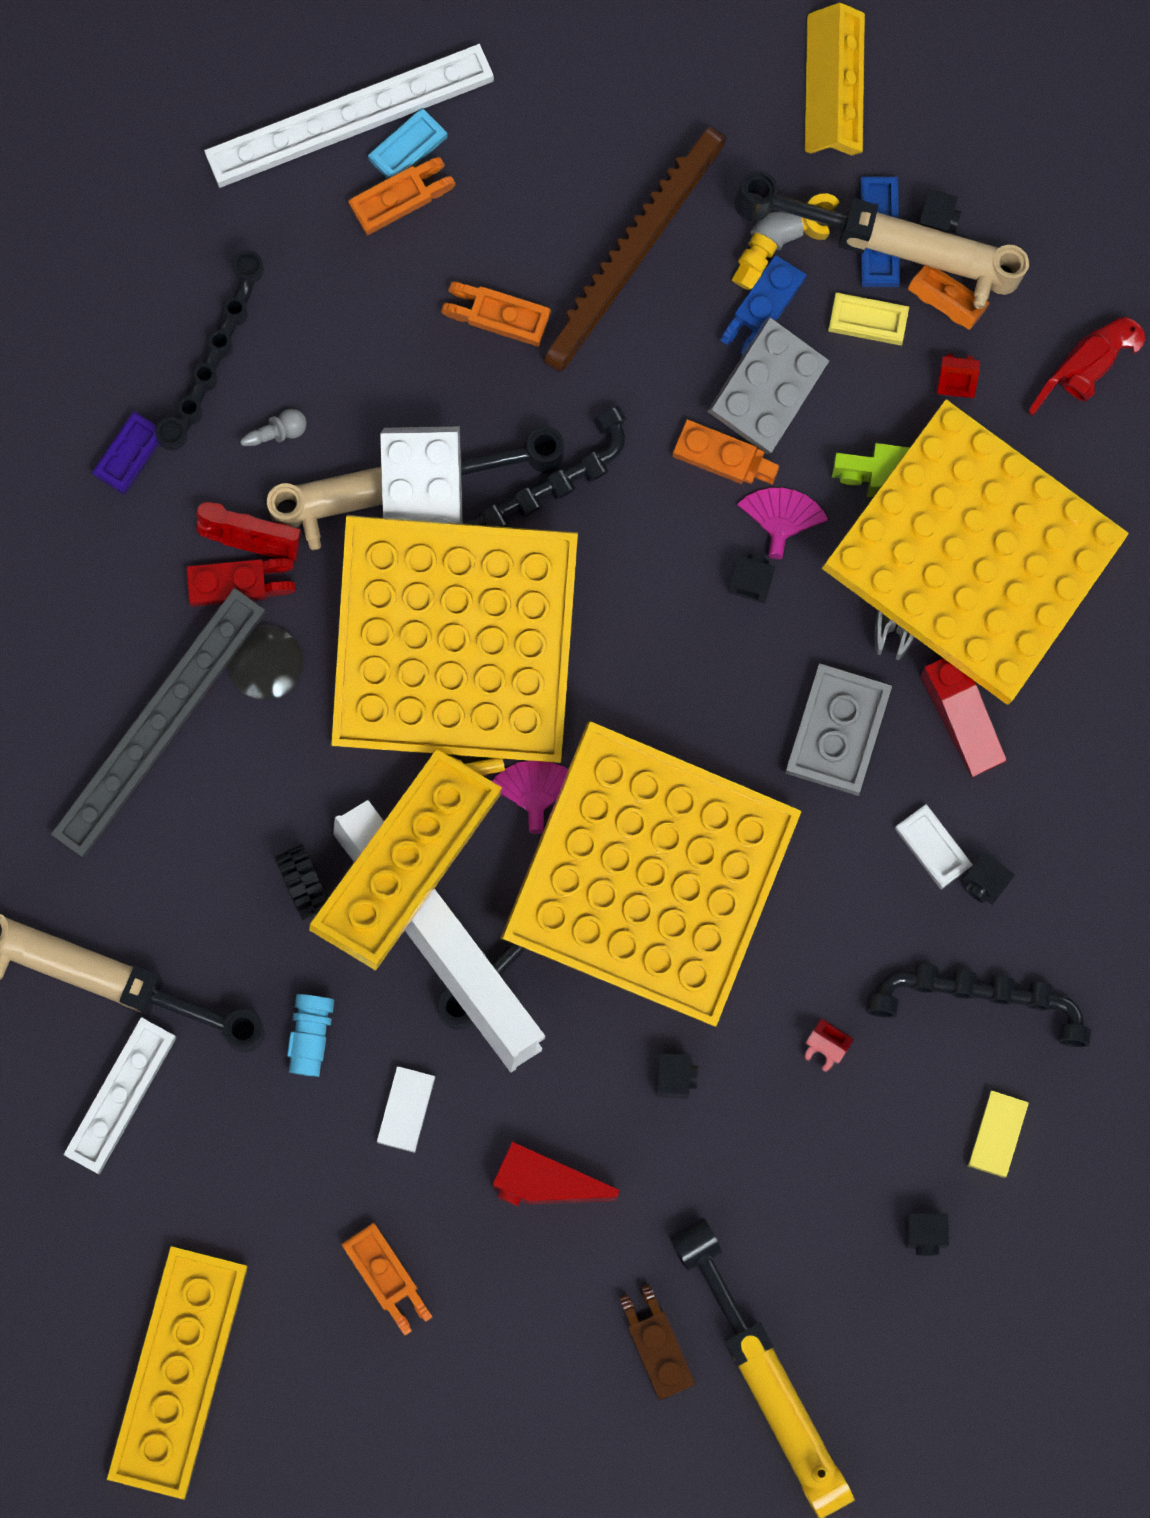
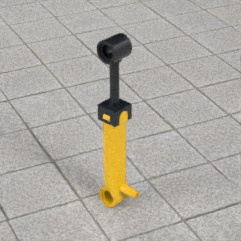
M705 1218L670 1235V1241L685 1269L689 1271L697 1266L699 1267L735 1336L726 1340L724 1344L746 1380L816 1516L824 1518L854 1502L855 1499L847 1482L831 1458L775 1353L774 1346L762 1323L760 1322L750 1328L748 1327L712 1258L721 1254L722 1250Z

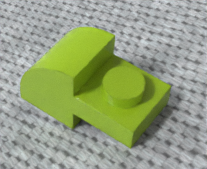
M876 443L872 457L836 453L832 478H839L840 482L846 485H861L862 482H869L867 497H874L910 448Z

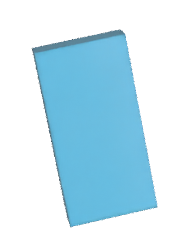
M421 108L368 155V160L389 179L411 166L415 167L446 140L448 135Z

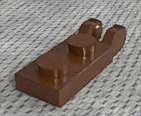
M650 1284L641 1287V1294L652 1313V1317L641 1322L638 1321L634 1304L627 1294L621 1295L618 1298L630 1325L628 1330L657 1398L661 1401L696 1384L665 1312H661Z

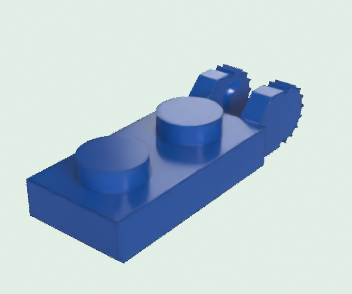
M775 255L736 311L734 319L724 332L721 341L726 345L733 342L743 325L753 330L752 334L742 345L740 354L743 355L765 319L772 318L774 321H778L805 282L807 274Z

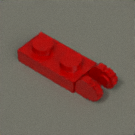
M206 501V503L202 502L197 507L196 517H198V521L196 523V530L200 536L221 542L222 545L277 559L289 558L296 562L300 549L301 529L293 528L285 523H273L258 519L246 513L239 514L226 511L224 506L218 503L212 504V502Z
M280 558L269 559L263 562L260 559L188 566L187 579L190 606L223 604L234 588L252 601L266 600V597L293 594L296 591L294 582L280 581L265 585L264 574L284 573L293 570V560Z

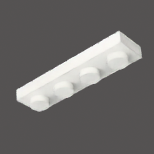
M140 1018L63 1154L64 1156L100 1175L176 1040L175 1035Z

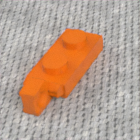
M688 419L673 451L674 458L739 484H743V482L752 484L754 478L773 485L779 471V465L764 459L765 452L757 449L756 446Z

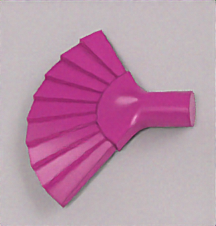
M780 487L758 490L746 496L737 504L770 535L768 557L772 559L783 558L787 538L828 521L824 510L806 494H802L794 489Z
M527 760L505 768V771L495 776L492 782L502 787V796L515 802L516 805L528 812L529 833L540 834L544 831V811L555 803L568 769L554 762Z

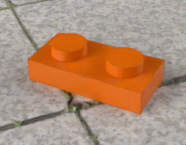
M926 265L913 278L908 287V290L917 295L921 301L932 305L949 316L953 322L964 326L968 330L980 319L990 304L986 300L984 308H976L973 305L975 299L973 291L943 271Z

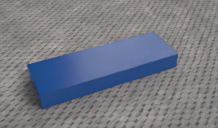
M861 177L860 200L879 205L877 210L879 213L899 218L898 177ZM865 248L864 253L861 254V287H899V258Z

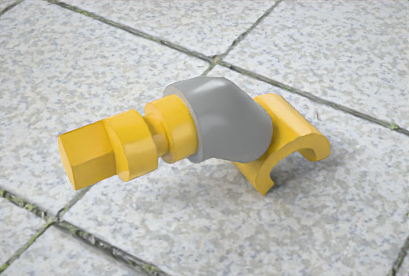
M828 193L818 194L808 201V204L832 211L840 203L835 196ZM782 211L768 213L764 219L757 221L750 231L752 238L748 244L751 248L743 251L738 260L740 266L732 281L744 289L752 290L768 265L767 257L771 258L776 250L782 249L785 243L802 237L803 231L809 237L816 240H826L830 234L828 226H822L816 221Z

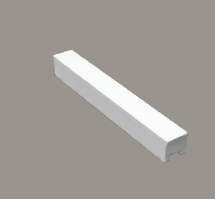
M367 800L344 815L335 817L333 835L353 862H355L384 821ZM434 889L405 931L508 1070L513 1072L517 1066L542 1051L539 1042L545 1039V1035Z

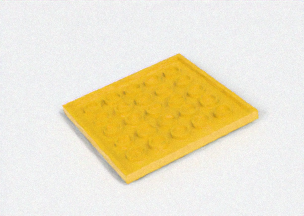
M946 399L822 569L998 699L1009 705L1129 533Z
M347 515L331 746L434 753L438 749L448 755L561 763L578 532Z
M587 722L500 939L716 1027L802 811L596 723Z

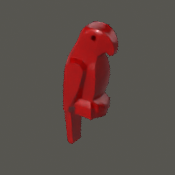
M1126 316L1118 318L1082 338L1048 380L1030 407L1028 414L1034 416L1052 390L1060 383H1062L1065 391L1077 400L1087 402L1095 394L1094 383L1110 370L1121 349H1132V353L1135 354L1143 347L1145 333L1141 325Z

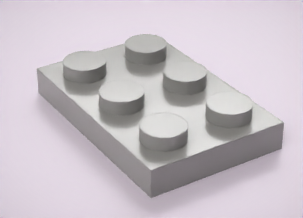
M772 318L765 319L707 412L754 446L764 451L765 454H770L819 379L829 360Z
M819 663L785 774L859 796L892 685Z

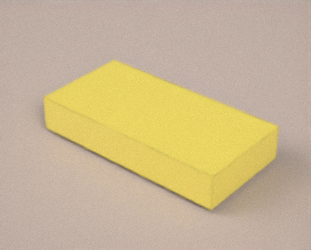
M836 293L828 332L902 346L909 306Z
M995 1091L990 1092L968 1163L969 1167L1003 1178L1007 1177L1029 1102Z

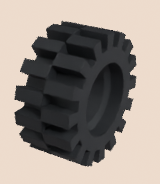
M303 844L275 856L276 863L302 921L318 914L327 901V897Z

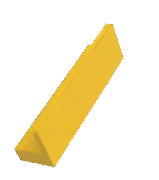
M840 2L809 13L807 16L805 151L810 154L830 147L851 156L863 152L865 13Z

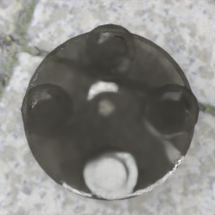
M258 625L227 665V670L233 684L242 694L256 699H273L292 691L296 687L303 668V656L298 642L289 632L273 625Z

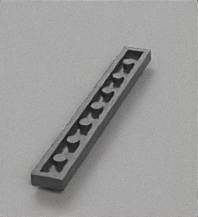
M234 588L51 833L54 838L84 859L266 614L265 609Z

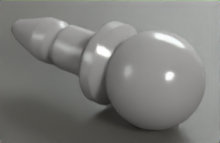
M286 409L278 417H271L268 425L258 428V430L250 431L241 439L240 443L242 446H256L261 444V442L272 439L282 442L285 438H298L306 430V418L297 409Z

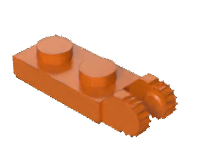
M440 157L430 159L415 168L411 166L348 201L350 209L366 236L432 202V199L442 196L455 187L456 183L452 176L442 178L425 187L422 180L438 173L445 164Z
M451 282L448 290L449 293L458 298L474 301L471 310L456 304L444 303L441 310L444 316L460 322H468V325L537 347L540 346L551 315V309L482 286L476 288L467 284Z
M372 1223L341 1244L384 1311H389L404 1336L412 1330L410 1329V1323L399 1312L395 1304L407 1296L414 1304V1309L420 1318L425 1322L432 1318V1315L416 1292L418 1290L375 1223Z

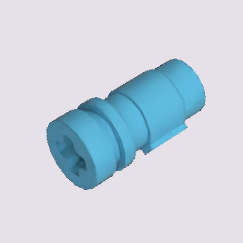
M296 994L294 1008L298 1009V1013H293V1021H296L295 1032H290L287 1057H291L289 1073L313 1077L320 1076L321 1062L324 1059L327 1038L325 1037L327 1026H331L332 1021L331 1018H328V1015L333 1013L334 999Z

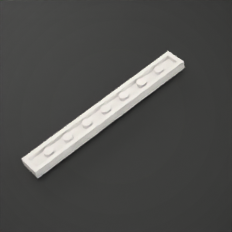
M477 44L204 150L218 187L221 188L419 111L421 108H427L494 82V76L480 44Z

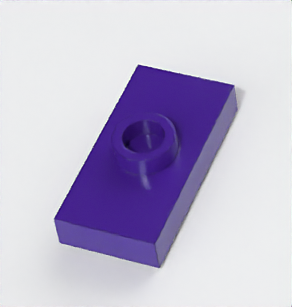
M133 411L92 471L93 476L125 496L159 446L156 437L157 425Z

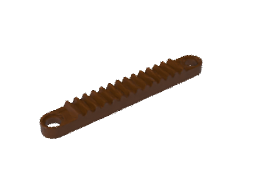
M710 126L699 138L687 157L678 156L676 158L675 169L669 168L667 180H660L658 192L653 191L650 195V204L644 203L642 215H635L633 227L625 229V239H618L617 251L610 250L608 262L600 264V274H593L591 286L585 285L583 288V298L577 297L575 299V310H567L566 326L550 347L544 359L545 364L559 373L563 372L714 162L725 144L727 138L725 135Z

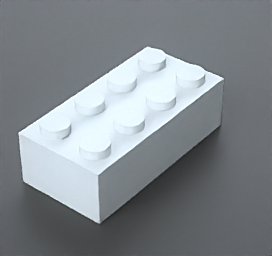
M460 426L383 428L380 433L383 518L463 524Z

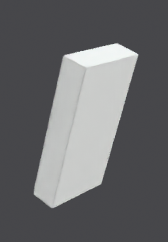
M927 804L895 827L897 833L940 889L946 887L973 866Z
M397 1066L377 1143L415 1153L435 1076Z

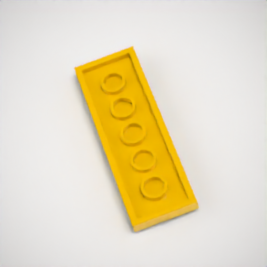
M436 749L312 920L309 930L376 971L500 797L502 787Z
M170 1247L107 1480L183 1500L186 1499L248 1266Z

